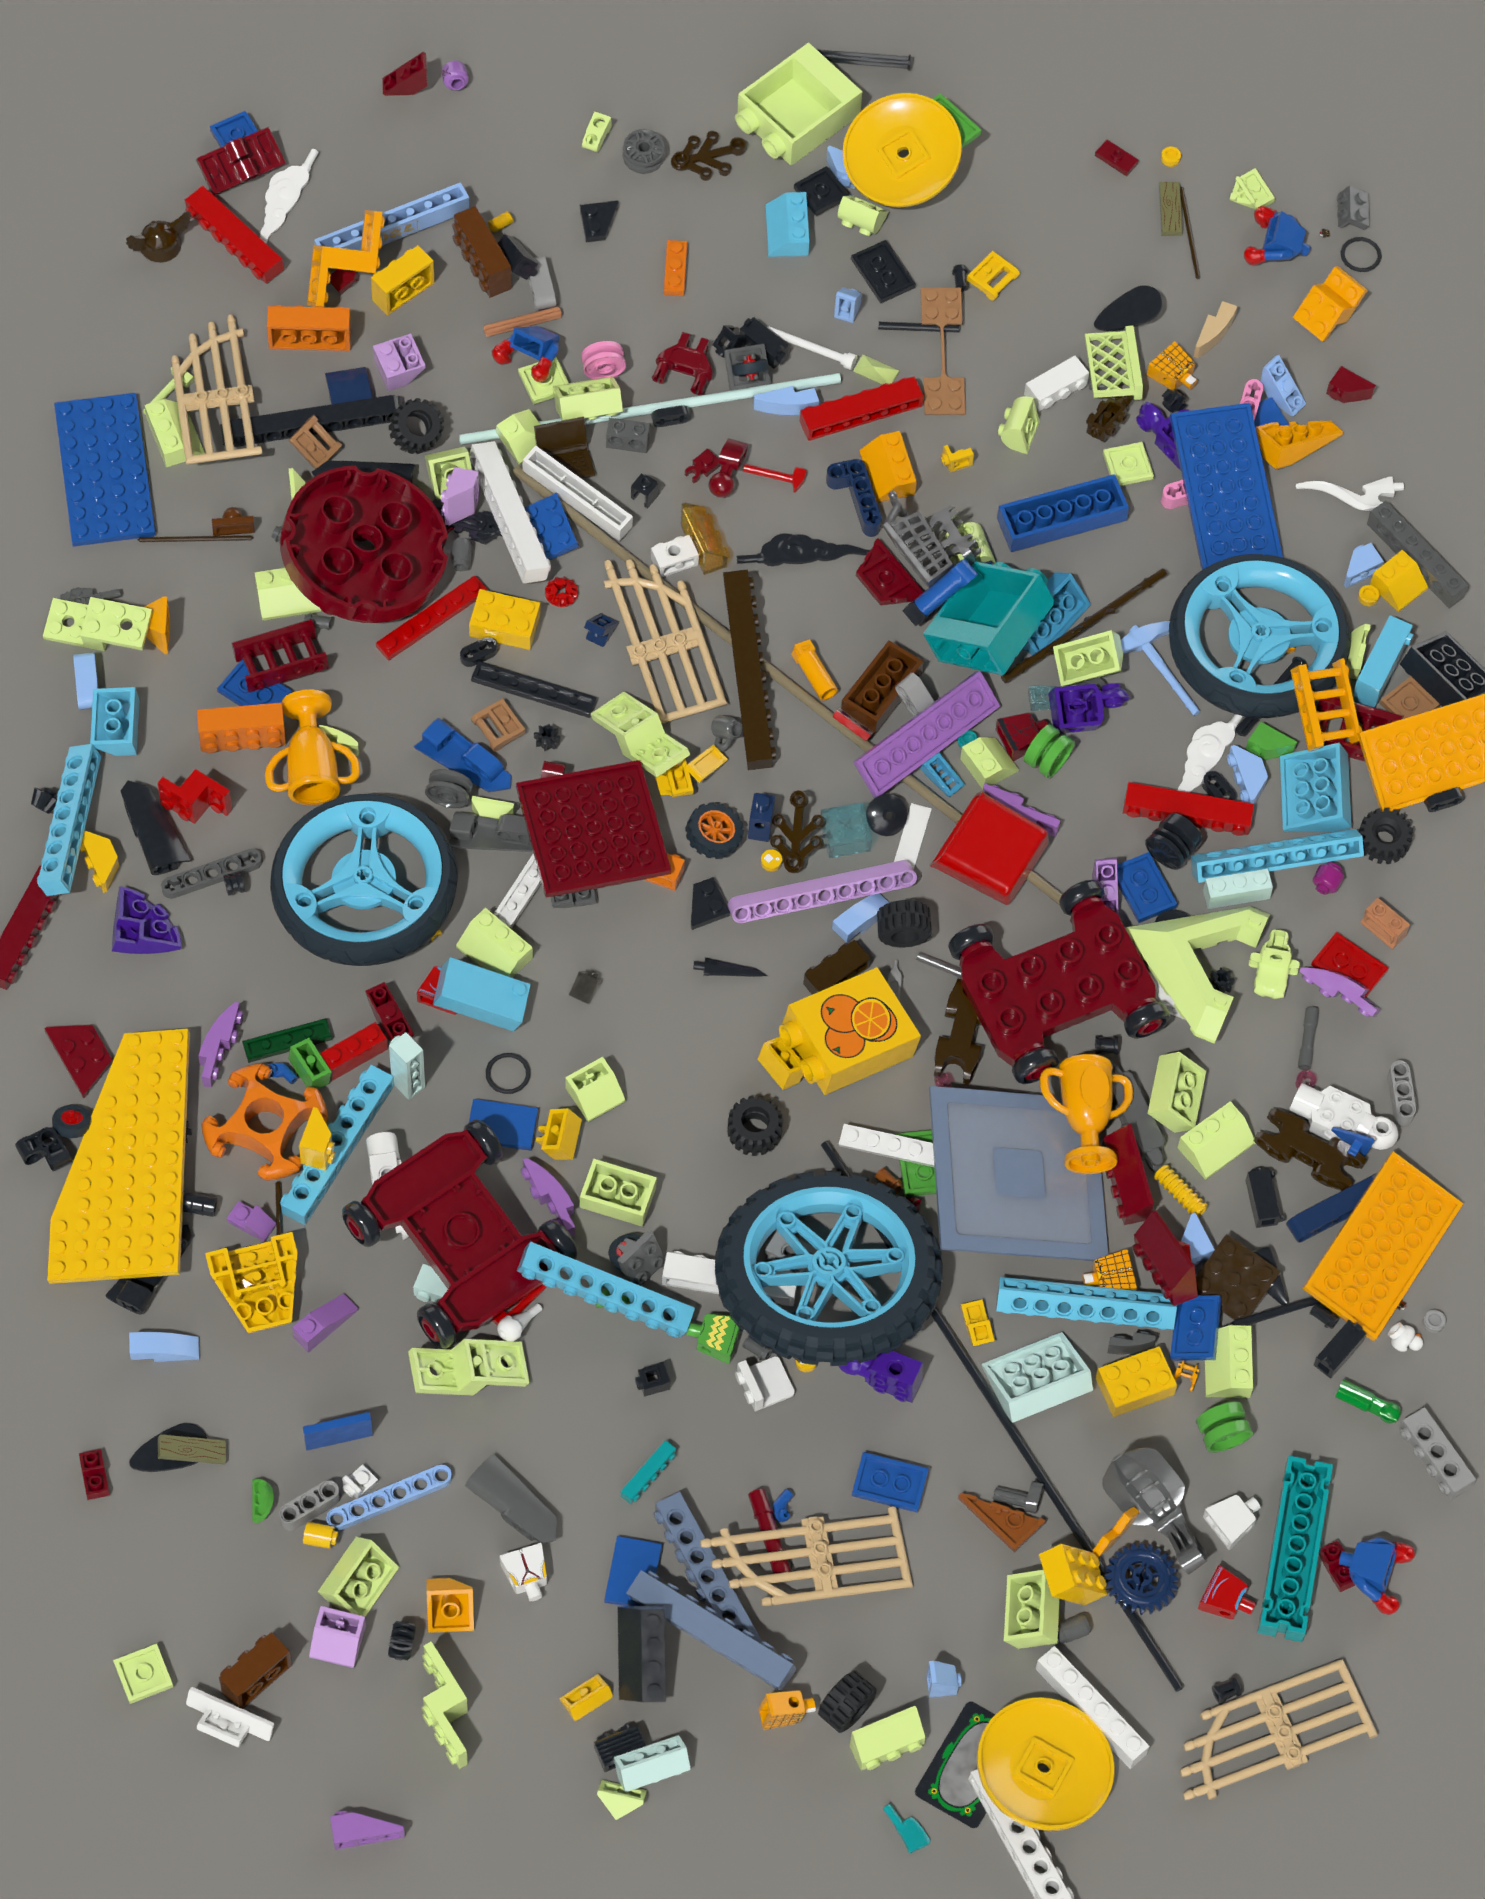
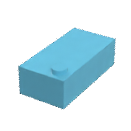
M1391 615L1389 616L1357 679L1353 692L1354 702L1376 708L1406 646H1409L1414 635L1411 633L1413 625Z
M450 957L441 967L433 1005L514 1032L523 1021L531 984Z

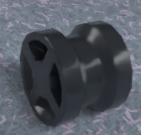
M240 871L232 876L228 874L223 875L228 896L233 895L234 892H245Z

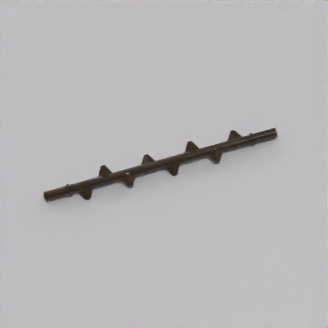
M1162 568L1150 577L1144 578L1141 583L1092 616L1085 617L1083 622L1034 655L1024 658L1022 663H1018L1016 667L1001 676L1002 681L1007 683L1020 673L1023 674L1026 669L1047 655L1054 654V646L1068 642L1108 614L1115 613V609L1145 589L1151 588L1154 583L1167 575L1165 569Z

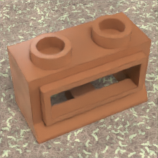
M1379 898L1366 908L1364 917L1360 922L1391 949L1395 948L1406 937L1410 926L1407 921Z

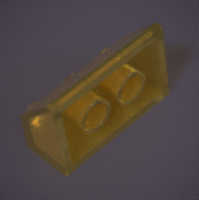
M682 503L681 527L685 536L690 535L699 554L698 563L703 574L706 575L726 568L727 559L730 558L726 546L723 547L721 544V535L713 527L714 521L711 514H707L703 506Z

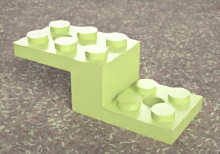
M90 597L88 605L53 598L43 638L45 640L105 651L107 644L143 651L153 611L149 608ZM68 618L74 620V624L70 627L63 625L64 620ZM126 621L133 624L129 630L121 628V625Z
M622 692L590 713L595 722L615 734L624 756L632 761L640 760L642 768L655 777L664 774L668 769L682 762L683 759L690 755L687 747L665 734L658 713L626 692Z
M464 1339L451 1350L411 1348L408 1351L415 1393L474 1396L486 1385L525 1387L530 1383L522 1342ZM501 1359L508 1364V1368L502 1365ZM430 1367L437 1372V1376L431 1373Z
M429 1642L423 1646V1666L429 1675H434L436 1679L434 1683L437 1690L423 1697V1707L421 1708L424 1714L422 1716L428 1726H433L436 1732L434 1736L439 1745H445L448 1751L446 1755L452 1765L456 1763L458 1768L461 1769L467 1765V1751L450 1723L468 1713L467 1698L433 1643Z

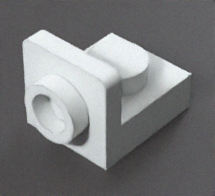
M363 1464L349 1477L345 1475L342 1478L343 1490L348 1496H354L356 1499L363 1497L378 1483V1479Z

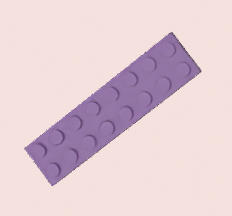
M976 671L861 755L853 763L875 798L886 792L999 708L1000 705L982 673Z

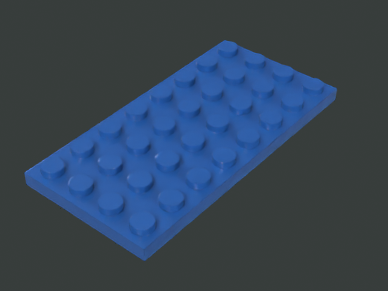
M136 393L54 403L73 547L155 536Z
M1250 403L1171 413L1169 417L1201 569L1203 570L1218 561L1238 555L1263 554L1283 558Z

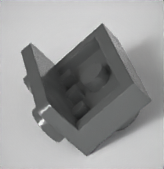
M1350 185L1337 196L1338 227L1343 228L1349 223L1365 230L1369 227V193Z

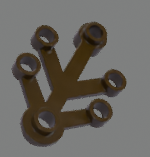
M710 131L707 133V138L698 153L690 155L692 150L697 149L700 145L699 137L693 135L688 138V143L684 150L676 152L672 156L671 165L678 171L686 169L699 174L703 181L711 179L712 170L708 167H701L695 164V162L700 161L718 169L720 175L728 176L731 172L730 164L722 163L713 158L731 153L739 156L745 152L746 142L744 139L736 137L730 141L729 146L709 150L712 145L718 143L719 139L716 131Z
M800 790L794 791L790 796V803L795 807L793 830L787 825V820L784 816L777 814L772 819L773 825L779 828L792 843L790 851L784 845L785 841L781 836L774 835L770 840L771 846L783 855L784 867L790 873L800 872L805 865L804 859L815 849L818 850L824 846V840L815 835L811 837L810 843L800 851L801 843L817 828L821 829L826 825V819L823 816L815 815L811 822L802 830L804 807L807 806L809 798L806 793ZM803 797V802L799 804V799ZM782 818V822L777 825V820ZM821 818V823L817 825L816 821ZM780 839V843L775 845V841ZM819 839V844L815 846V840ZM797 860L796 866L793 867V862Z

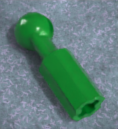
M1344 1379L1335 1395L1336 1398L1360 1410L1379 1416L1385 1423H1395L1401 1415V1409L1396 1403L1386 1402L1374 1396L1373 1393Z

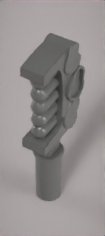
M80 587L73 588L70 592L67 591L65 594L60 595L61 600L86 605L89 604L90 597L104 600L121 597L119 589L93 594L92 588L81 589Z

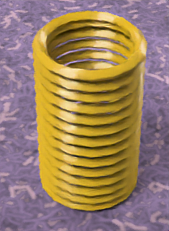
M506 211L496 218L489 220L488 227L495 233L512 224L513 218Z

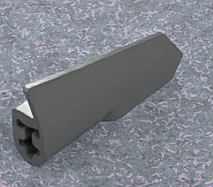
M455 811L449 828L451 838L448 842L452 848L533 852L524 817L503 814L500 815L499 819L458 811Z
M492 1454L469 1477L465 1487L500 1512L503 1520L531 1541L536 1539L541 1544L556 1541L557 1517Z

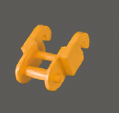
M1183 1360L1178 1365L1180 1368H1177L1174 1379L1176 1381L1180 1375L1190 1378L1192 1382L1190 1391L1192 1392L1198 1376L1195 1372H1199V1369H1197L1198 1365L1196 1364L1193 1367L1184 1364L1185 1360ZM1182 1369L1193 1371V1374L1183 1373Z

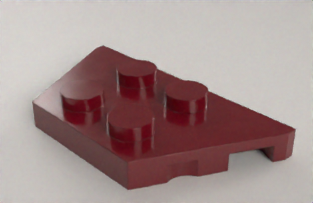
M877 538L872 549L865 556L864 562L856 571V577L880 606L912 602L923 591L880 539Z
M93 1025L44 1028L45 1033L81 1096L85 1098L94 1083H98L102 1078V1074L113 1063Z

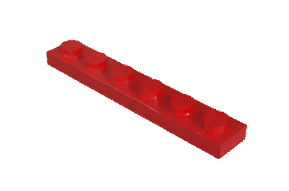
M475 575L377 641V649L388 661L476 602L479 590L487 591V588Z

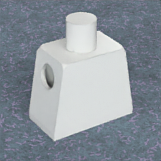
M1234 1495L1206 1508L1203 1518L1227 1549L1230 1550L1254 1527L1256 1517L1253 1513L1261 1507L1254 1497L1244 1503L1238 1495Z

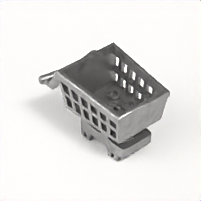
M895 491L889 492L888 495L893 508L888 514L883 528L896 548L928 588L954 567L950 561V558L960 553L970 565H973L975 561L977 562L975 557L981 553V548L973 550L978 546L974 539L968 542L973 535L961 536L957 530L964 521L960 519L956 522V519L960 518L958 511L950 513L955 509L954 505H950L934 514L930 522L927 523L920 511L908 515V511L902 507ZM897 516L903 517V518H901V519L895 521V519L897 518ZM947 531L949 537L939 543L938 538L942 532ZM914 541L917 542L915 545H913V546H911V547H908V546H907L908 544H910V543H912V542H914ZM920 550L923 551V552H921L920 554H918L917 556L914 555L916 552H918V551H920ZM927 558L929 559V560L926 561L925 563L921 564V562H923V561L926 560Z

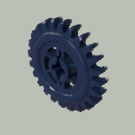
M1131 1543L1130 1550L1123 1546V1553L1115 1551L1114 1556L1116 1558H1109V1563L1112 1565L1105 1567V1571L1110 1573L1104 1576L1105 1580H1111L1106 1584V1589L1113 1588L1109 1593V1597L1117 1595L1115 1604L1123 1601V1610L1130 1605L1131 1614L1134 1613L1136 1608H1139L1140 1615H1143L1145 1608L1148 1609L1151 1615L1154 1606L1160 1612L1162 1609L1161 1603L1167 1607L1169 1605L1168 1598L1173 1600L1175 1597L1172 1591L1176 1592L1178 1590L1177 1585L1174 1583L1179 1582V1578L1173 1576L1177 1574L1178 1570L1171 1568L1174 1561L1166 1560L1168 1554L1160 1555L1161 1548H1157L1154 1551L1152 1544L1145 1548L1143 1543H1140L1139 1548L1134 1543ZM1137 1563H1142L1141 1566L1137 1568H1134L1132 1566ZM1144 1565H1145L1146 1568H1145V1571H1144V1574H1143V1577H1142V1578H1143V1582H1142V1584H1141V1586H1140V1589L1138 1590V1587H1139V1584H1140L1139 1578L1141 1577V1574H1142V1572H1143ZM1149 1566H1151L1156 1571V1573L1152 1574L1151 1570L1149 1569ZM1129 1568L1132 1576L1126 1579V1571ZM1158 1577V1584L1155 1588L1151 1582L1152 1579Z

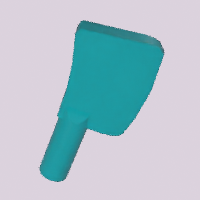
M891 1804L883 1808L902 1838L909 1854L930 1844L931 1840L925 1830L913 1817L902 1821Z

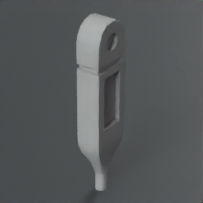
M895 960L894 967L888 975V985L900 1002L902 975L898 969V961Z

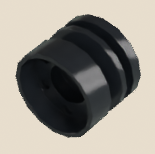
M1169 813L1160 822L1159 827L1148 836L1145 845L1151 856L1167 868L1178 870L1189 859V854L1194 853L1201 845L1203 838L1200 831L1190 820L1180 814Z

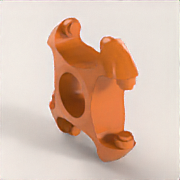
M260 1063L242 1067L231 1073L227 1084L235 1089L244 1086L247 1090L241 1105L223 1126L218 1127L217 1120L212 1116H207L201 1125L204 1141L212 1156L222 1158L226 1152L225 1144H233L252 1150L272 1163L271 1165H262L257 1174L260 1178L271 1181L288 1177L299 1171L302 1166L300 1157L290 1156L288 1159L283 1158L287 1144L296 1130L309 1119L313 1107L318 1108L325 1123L328 1121V1112L323 1096L317 1088L308 1086L303 1095L306 1101L302 1102L278 1095L259 1083V1080L269 1079L272 1073V1069L269 1066ZM260 1112L275 1113L283 1120L276 1130L263 1134L254 1132L247 1125L248 1121Z

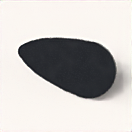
M1142 285L1135 287L1104 308L1096 318L1094 326L1097 330L1117 331L1125 329V326L1135 327L1149 322L1160 313L1163 304L1162 297L1151 286Z
M181 1423L160 1433L161 1435L207 1439L205 1432L199 1426L191 1423ZM160 1434L144 1443L129 1460L132 1469L143 1472L176 1470L198 1463L158 1459V1437Z

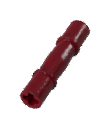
M757 1489L750 1492L748 1497L760 1532L777 1530L778 1528L772 1515L774 1511L771 1509L766 1490ZM781 1538L763 1540L768 1553L786 1550L782 1546ZM788 1559L770 1562L773 1574L792 1572Z

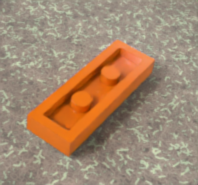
M667 240L664 295L684 296L687 241Z

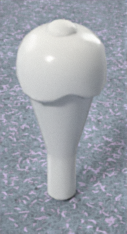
M536 1304L526 1312L512 1317L509 1315L504 1317L497 1326L500 1337L509 1342L519 1339L521 1332L529 1321L542 1311V1306Z

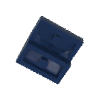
M366 367L325 373L331 404L372 398Z

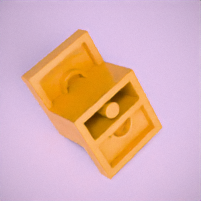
M1335 266L1324 283L1313 285L1293 318L1324 342L1328 339L1336 325L1347 323L1368 290L1339 266Z

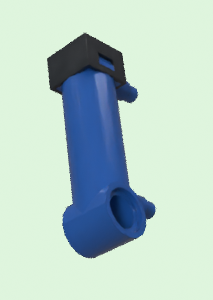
M964 558L920 596L909 603L902 611L916 627L935 609L975 578L978 573Z

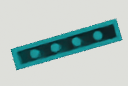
M665 1440L620 1491V1496L630 1504L637 1502L641 1497L640 1494L643 1491L646 1492L650 1486L649 1484L658 1478L659 1472L664 1471L668 1466L667 1463L674 1460L677 1455L676 1448Z

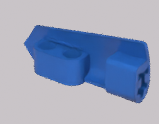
M441 718L433 721L422 733V740L414 745V748L444 767L465 775L473 784L487 792L511 788V775L504 770L502 763L478 743L474 742L472 744Z

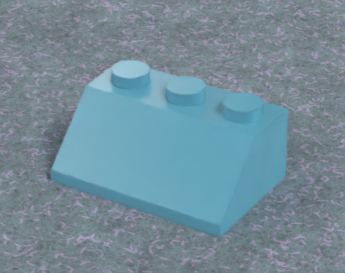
M806 192L784 193L765 204L768 257L808 256L809 229Z
M135 687L93 689L90 744H93L96 749L115 756L137 755L140 699Z

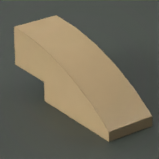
M1222 301L1216 317L1208 314L1195 347V358H1199L1207 353L1225 336L1235 319L1236 305Z

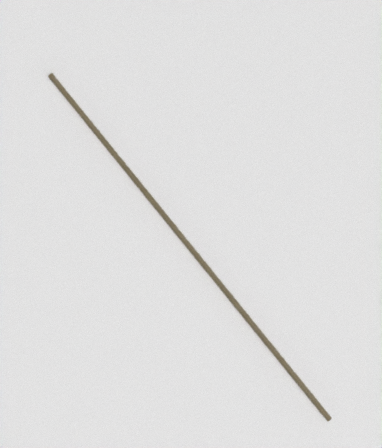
M519 465L514 468L512 473L543 498L554 494L525 473ZM560 498L568 518L625 563L631 559L635 564L637 572L647 580L653 581L650 568ZM662 579L664 585L680 594L678 590ZM676 602L678 605H680L682 608L685 609V607H684L683 605H681L680 603ZM692 602L697 619L732 646L730 631ZM764 659V664H761L760 668L768 676L863 751L867 752L874 747L868 740H863L834 719V713ZM908 774L901 780L957 824L962 814L911 774ZM1032 870L1027 880L1060 905L1059 899L1062 893ZM1143 961L1145 967L1148 970V964L1146 963V961Z

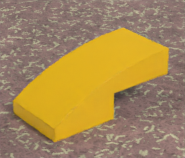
M983 1299L961 1304L960 1308L972 1346L994 1342L991 1324L987 1319Z

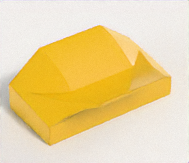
M686 759L668 769L664 774L655 777L660 795L678 797L694 794L690 774L685 769L687 766Z

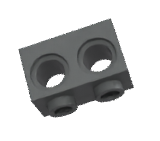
M609 417L606 448L647 453L650 423Z

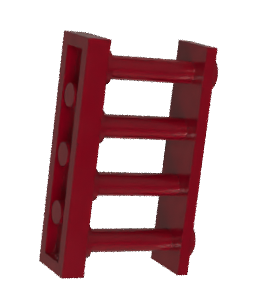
M312 619L232 643L236 662L244 660L249 675L245 676L248 693L329 668L326 652L318 654L312 639H316V633ZM304 642L310 657L298 660L292 645ZM284 648L290 663L277 666L272 651ZM264 654L270 669L257 672L252 657Z
M1336 697L1319 700L1317 711L1320 712L1342 709L1340 698ZM1354 703L1358 722L1363 724L1362 731L1371 729V726L1378 727L1401 720L1403 717ZM1342 717L1340 730L1346 729L1344 717ZM1329 719L1321 720L1319 723L1323 733L1326 732ZM1346 738L1324 741V746L1340 743L1348 753V757L1365 762L1360 741L1357 745L1345 742Z

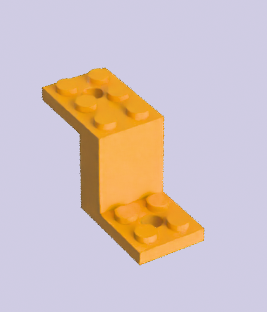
M365 210L361 250L313 245L307 298L308 306L324 307V304H327L328 292H326V284L330 282L328 268L376 273V269L380 265L378 249L382 246L380 230L384 227L382 212Z

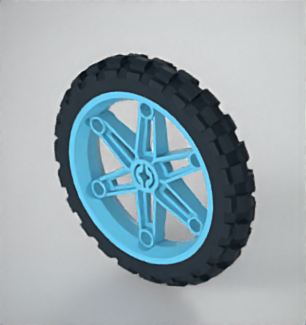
M825 1171V1175H814V1172L796 1174L795 1179L788 1180L785 1177L770 1183L769 1188L759 1189L749 1196L743 1206L740 1205L729 1217L728 1224L722 1229L715 1254V1279L720 1299L739 1329L747 1331L749 1338L763 1348L770 1347L773 1349L774 1354L791 1359L796 1357L801 1359V1363L817 1366L818 1362H830L831 1366H846L848 1361L857 1360V1362L862 1363L876 1359L877 1354H888L902 1346V1342L905 1339H911L922 1328L924 1321L931 1316L936 1306L937 1298L940 1295L943 1274L941 1250L938 1239L932 1233L933 1228L925 1216H920L917 1212V1207L907 1198L897 1196L894 1189L881 1182H878L877 1185L870 1183V1178L853 1174L852 1177L841 1176L840 1171ZM812 1214L841 1215L826 1241L798 1218ZM861 1221L880 1230L894 1248L852 1249ZM844 1227L850 1230L841 1252L833 1248ZM776 1229L797 1254L794 1257L756 1264L763 1243ZM798 1232L818 1251L813 1255L810 1254L794 1234ZM881 1260L882 1262L879 1264L864 1265L857 1267H850L849 1264L853 1262ZM808 1267V1272L776 1275L777 1271ZM901 1271L900 1281L895 1292L883 1306L860 1280ZM844 1280L848 1281L864 1301L860 1303L840 1283ZM817 1283L825 1288L814 1307L810 1308L808 1303ZM805 1286L796 1314L793 1315L780 1308L771 1300L763 1287ZM832 1294L861 1317L856 1320L837 1323L816 1321Z

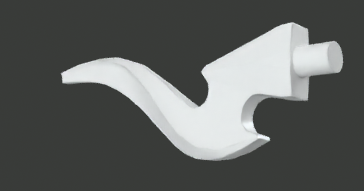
M1387 477L1363 485L1362 491L1365 493L1363 496L1325 481L1303 482L1296 484L1295 487L1296 489L1323 491L1339 498L1356 509L1371 511L1383 503L1378 499L1380 496L1394 497V491L1404 490V483H1393V477Z

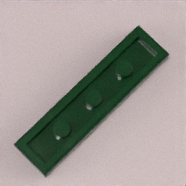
M324 1018L242 1041L247 1061L250 1063L290 1051L291 1046L307 1038H310L314 1045L331 1041L332 1035L327 1019Z

